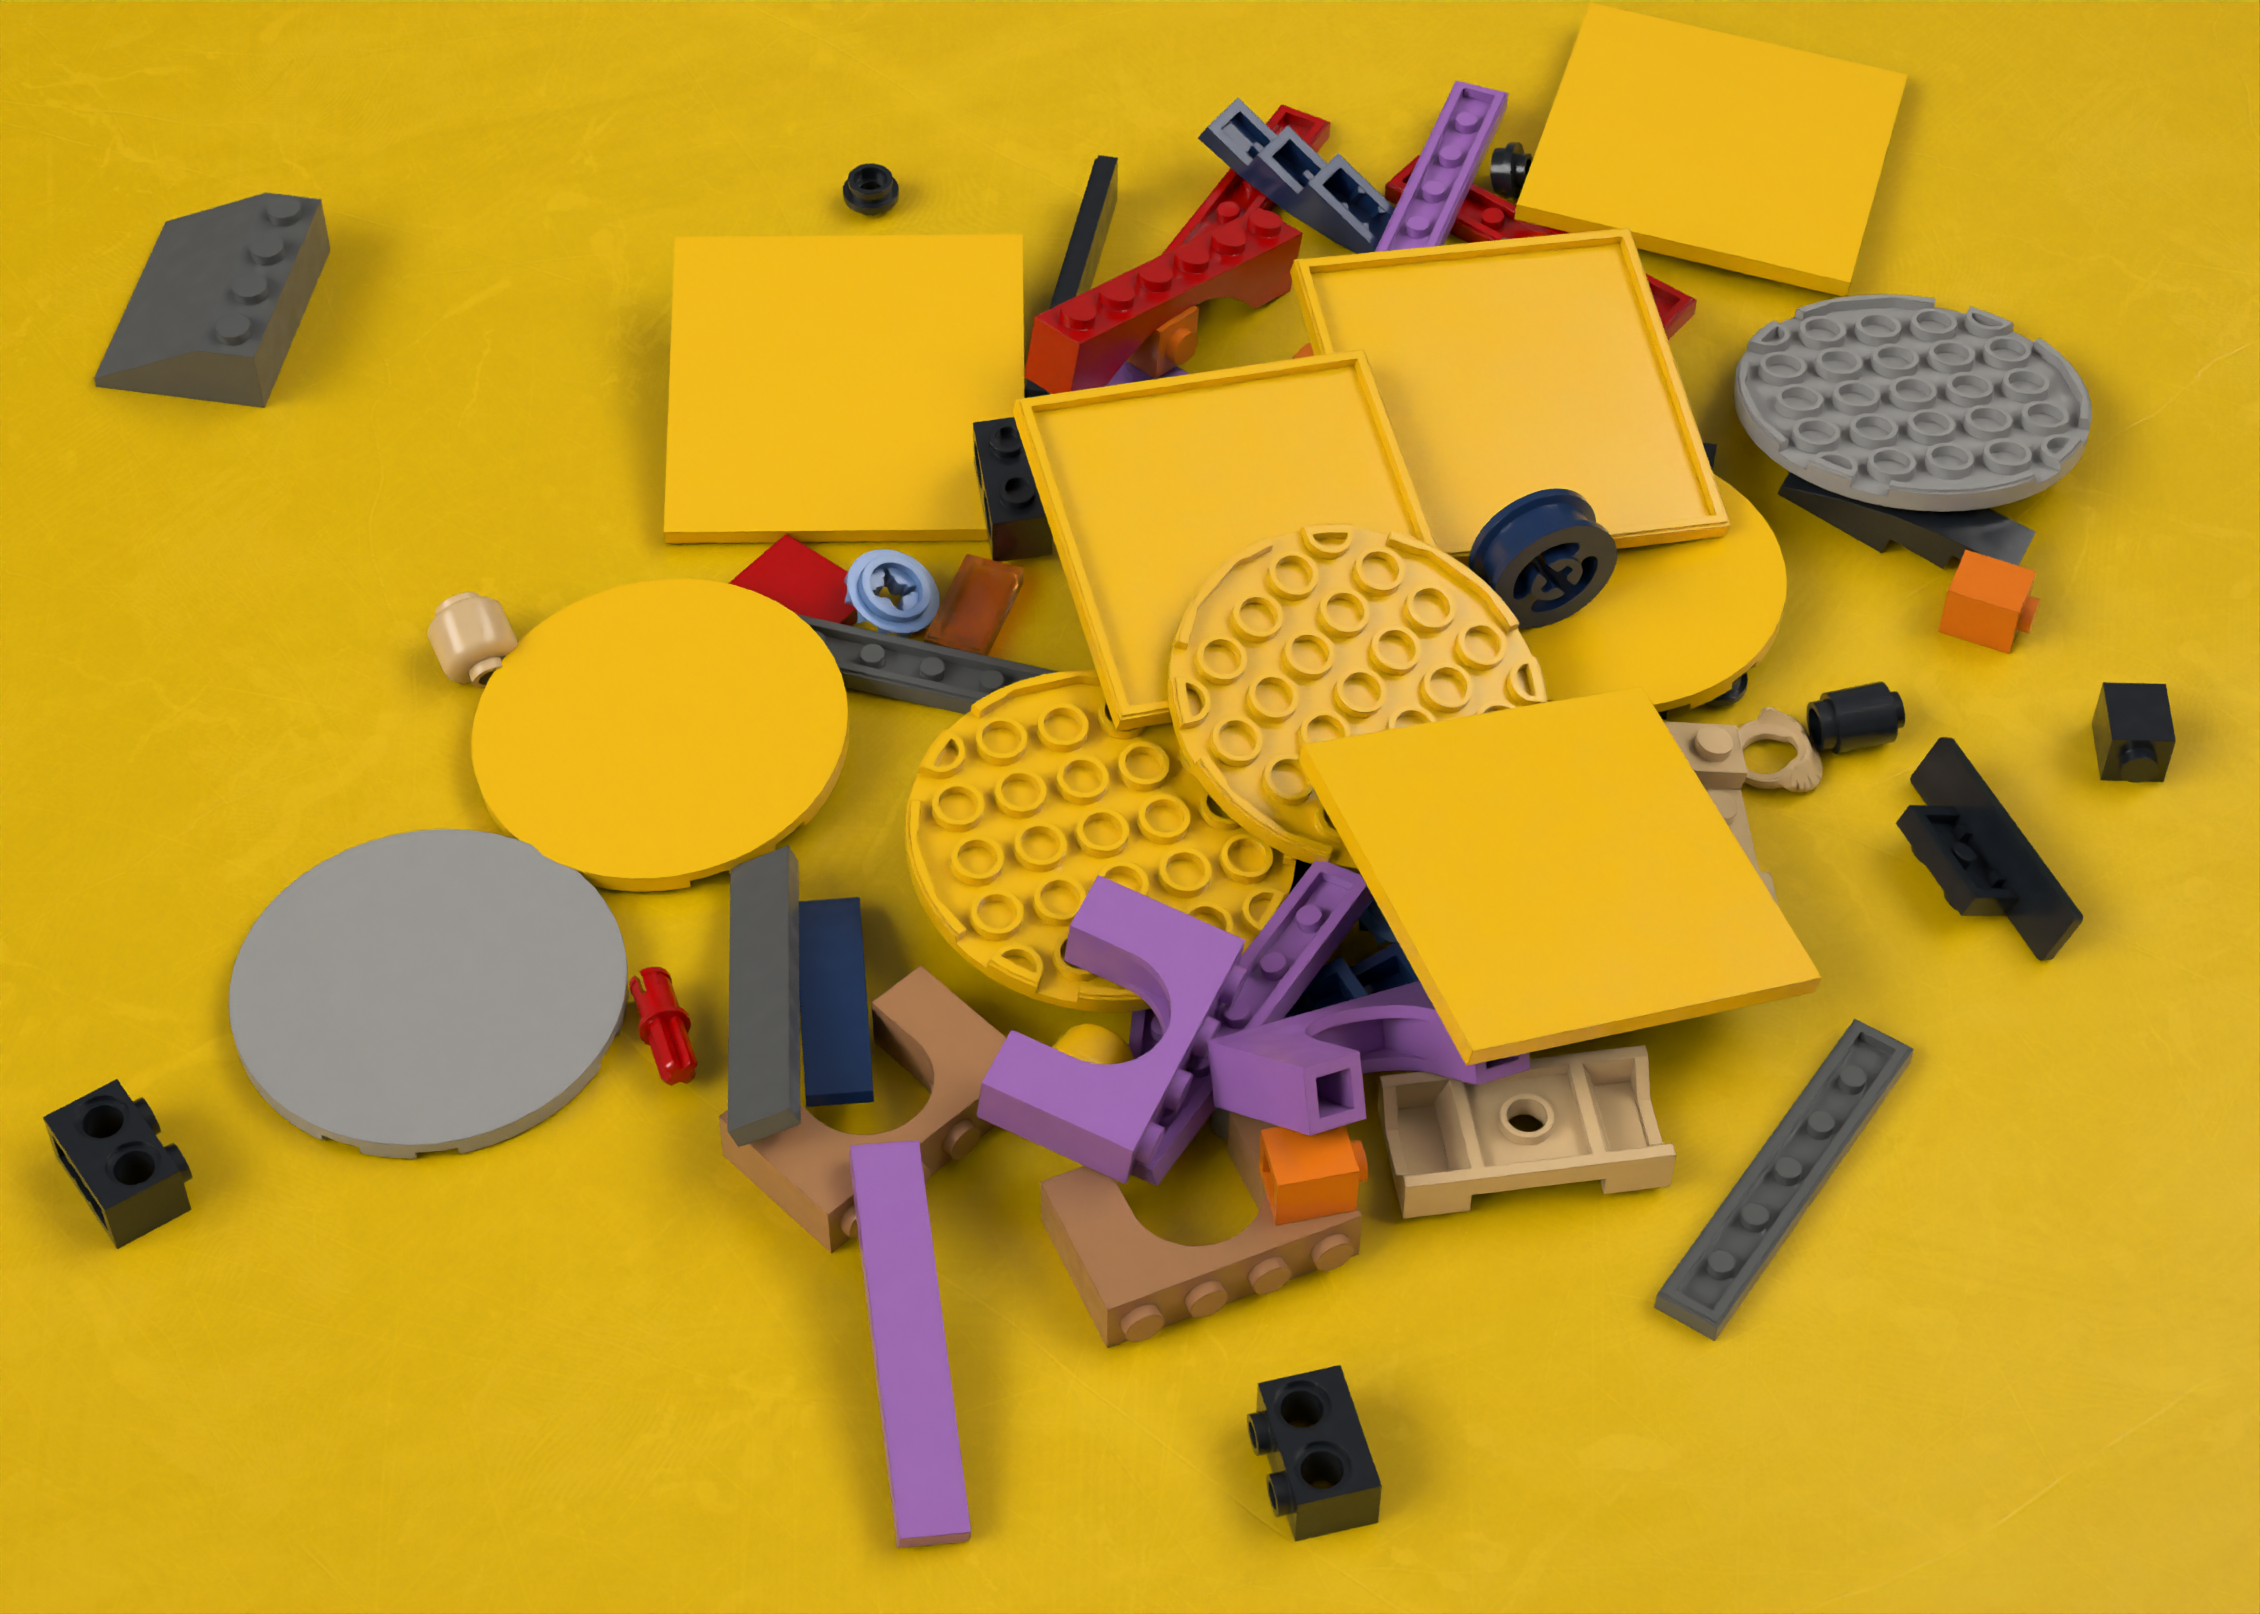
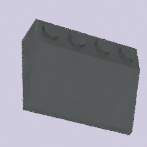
M263 193L166 221L94 377L96 387L265 408L331 250L321 199Z

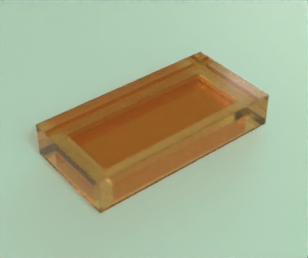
M966 554L924 637V642L988 656L1024 583L1023 568Z

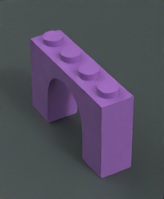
M1098 875L1070 924L1064 961L1120 985L1142 998L1156 1014L1162 1028L1163 1037L1150 1051L1134 1060L1119 1064H1095L1076 1059L1011 1029L981 1083L977 1117L1121 1183L1127 1184L1138 1161L1147 1166L1152 1162L1164 1136L1165 1127L1158 1125L1166 1108L1177 1112L1181 1107L1193 1079V1074L1186 1070L1194 1055L1203 1059L1207 1057V1041L1217 1037L1221 1026V1021L1214 1019L1221 1004L1224 1003L1233 1007L1240 995L1248 975V970L1239 966L1245 940Z
M1420 981L1207 1041L1215 1107L1309 1136L1367 1119L1362 1078L1364 1073L1395 1070L1422 1071L1480 1085L1531 1069L1529 1053L1466 1066Z

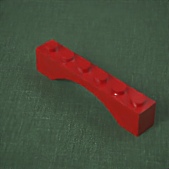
M1257 208L1035 316L1024 377L1051 394L1103 387L1110 382L1124 362L1156 329L1189 307L1209 299L1231 297L1241 300L1256 309L1291 290L1292 278L1290 270L1293 261L1298 258L1303 232L1282 221L1281 217L1276 213Z

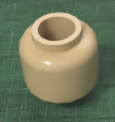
M475 592L460 593L442 602L436 608L435 617L431 621L427 632L430 643L446 677L460 684L473 683L477 688L486 687L493 672L502 667V659L512 652L518 643L501 604L494 599L480 596Z

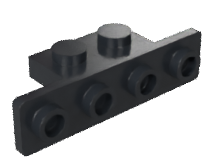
M1940 737L1910 778L1911 784L1927 806L1909 805L1896 822L1897 826L1911 844L1914 856L1926 865L1943 889L1946 901L1961 916H2007L2038 960H2052L2082 923V913L1956 741L1951 737Z

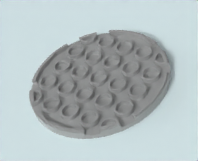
M1891 294L1857 295L1824 300L1796 309L1795 317L1782 323L1774 320L1768 323L1748 341L1747 350L1737 363L1733 391L1735 410L1746 433L1772 460L1793 474L1823 489L1859 501L1899 509L1937 512L1968 511L2009 504L2044 491L2060 481L2073 469L2085 450L2092 420V405L2087 388L2074 367L2057 350L2041 338L2032 342L2013 332V322L1970 307L1966 314L1934 307L1936 300L1934 298Z
M460 829L413 831L372 840L323 861L296 879L267 906L244 940L234 964L229 989L230 1024L240 1061L252 1084L278 1114L302 1131L322 1141L330 1138L341 1143L359 1147L362 1154L387 1158L416 1159L418 1152L443 1151L458 1148L460 1154L488 1147L523 1133L562 1109L585 1088L600 1070V1061L608 1051L614 1037L620 1034L629 996L628 965L623 938L615 917L594 886L577 870L543 856L531 844L495 833Z

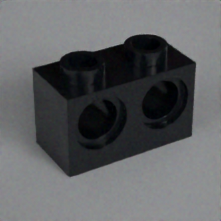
M1014 417L974 422V466L993 563L1052 555L1053 536Z
M118 1079L43 1117L56 1158L117 1249L192 1210L184 1186L185 1182L192 1179V1173L183 1154L175 1143L165 1147L156 1136L161 1133V1129L150 1106L143 1097L132 1101Z
M1341 1365L1258 1383L1256 1412L1247 1414L1249 1437L1256 1456L1267 1454L1272 1473L1266 1476L1271 1507L1276 1517L1287 1516L1295 1542L1378 1523L1382 1485ZM1293 1421H1305L1311 1423L1313 1426L1299 1428L1292 1426L1289 1423ZM1325 1481L1334 1486L1327 1489H1319L1310 1486L1308 1483Z

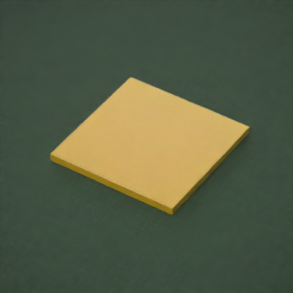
M1590 3L1519 196L1514 219L1569 233L1630 228L1637 249L1847 297L1908 75Z
M1630 228L1296 259L1293 261L1290 274L1314 356L1365 349L1438 549L1452 556L1465 566H1469V555L1472 545L1479 532L1495 514L1523 496L1554 488L1568 489L1582 495L1592 507L1596 523L1602 525L1615 541L1617 549L1724 537L1726 535L1730 522Z
M1023 234L675 237L664 508L665 543L777 542L785 534L799 542L988 541L974 466L973 423L1014 417L1012 411L1015 400L1024 398Z
M1365 349L1015 400L1012 413L1116 732L1172 722L1167 691L1168 665L1172 644L1179 624L1194 594L1205 579L1222 562L1245 546L1266 536L1271 539L1279 535L1300 531L1304 525L1352 523L1353 529L1374 531L1389 535L1392 530L1438 548Z
M1642 686L1303 744L1298 757L1302 769L1466 1066L1813 993L1822 979L1821 974Z

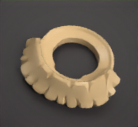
M1766 707L1762 708L1757 720L1749 721L1738 728L1742 751L1756 741L1771 739L1793 744L1798 753L1797 757L1791 760L1785 768L1772 774H1759L1747 769L1748 774L1744 783L1762 789L1785 787L1793 792H1808L1818 786L1822 779L1823 771L1820 754L1817 752L1815 744H1813V739L1795 718L1778 711L1776 708Z

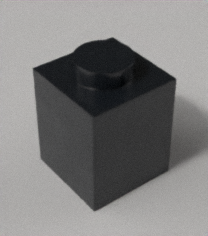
M2103 682L2091 723L2100 780L2129 781L2133 783L2145 781L2164 782L2176 742L2166 684Z

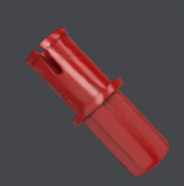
M661 967L642 969L639 972L643 978L646 991H643L640 978L635 975L629 983L630 992L634 997L641 1018L638 1025L640 1039L651 1047L660 1078L664 1083L670 1086L679 1082L687 1084L695 1078L696 1073L694 1069L697 1067V1060L688 1036L691 1028L689 1014L679 1007L670 973L666 969Z

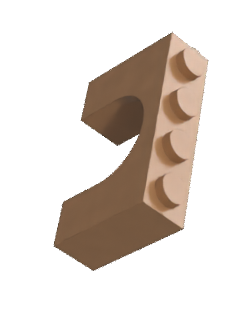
M919 966L871 1002L874 1042L913 1075L930 1094L925 1107L912 1120L888 1132L856 1135L837 1131L826 1126L800 1105L801 1124L738 1147L727 1131L728 1110L719 1116L723 1156L830 1253L834 1252L850 1238H859L849 1164L850 1145L919 1140L926 1185L931 1175L952 1159L959 1160L968 1155L976 1146L980 1137L996 1126L977 1117L981 1083L1004 1044L1006 1037L922 966Z
M1234 1112L1229 1113L1227 1153L1256 1203L1259 1212L1246 1229L1226 1241L1206 1246H1187L1172 1243L1154 1235L1137 1220L1115 1179L1086 1166L1040 1182L1041 1221L1107 1348L1126 1341L1140 1342L1158 1333L1163 1327L1190 1317L1204 1318L1219 1311L1225 1304L1254 1293H1272L1284 1286L1289 1280L1318 1269L1329 1271L1340 1267L1351 1257L1359 1254L1362 1214L1357 1207V1211L1275 1226L1259 1172L1261 1130L1278 1126Z

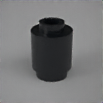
M1882 681L1825 692L1821 694L1820 700L1809 702L1807 705L1808 730L1810 737L1813 739V744H1815L1818 751L1831 749L1834 754H1840L1892 743L1897 738L1898 728H1902L1905 725V710L1900 695L1897 691L1890 692L1887 685Z

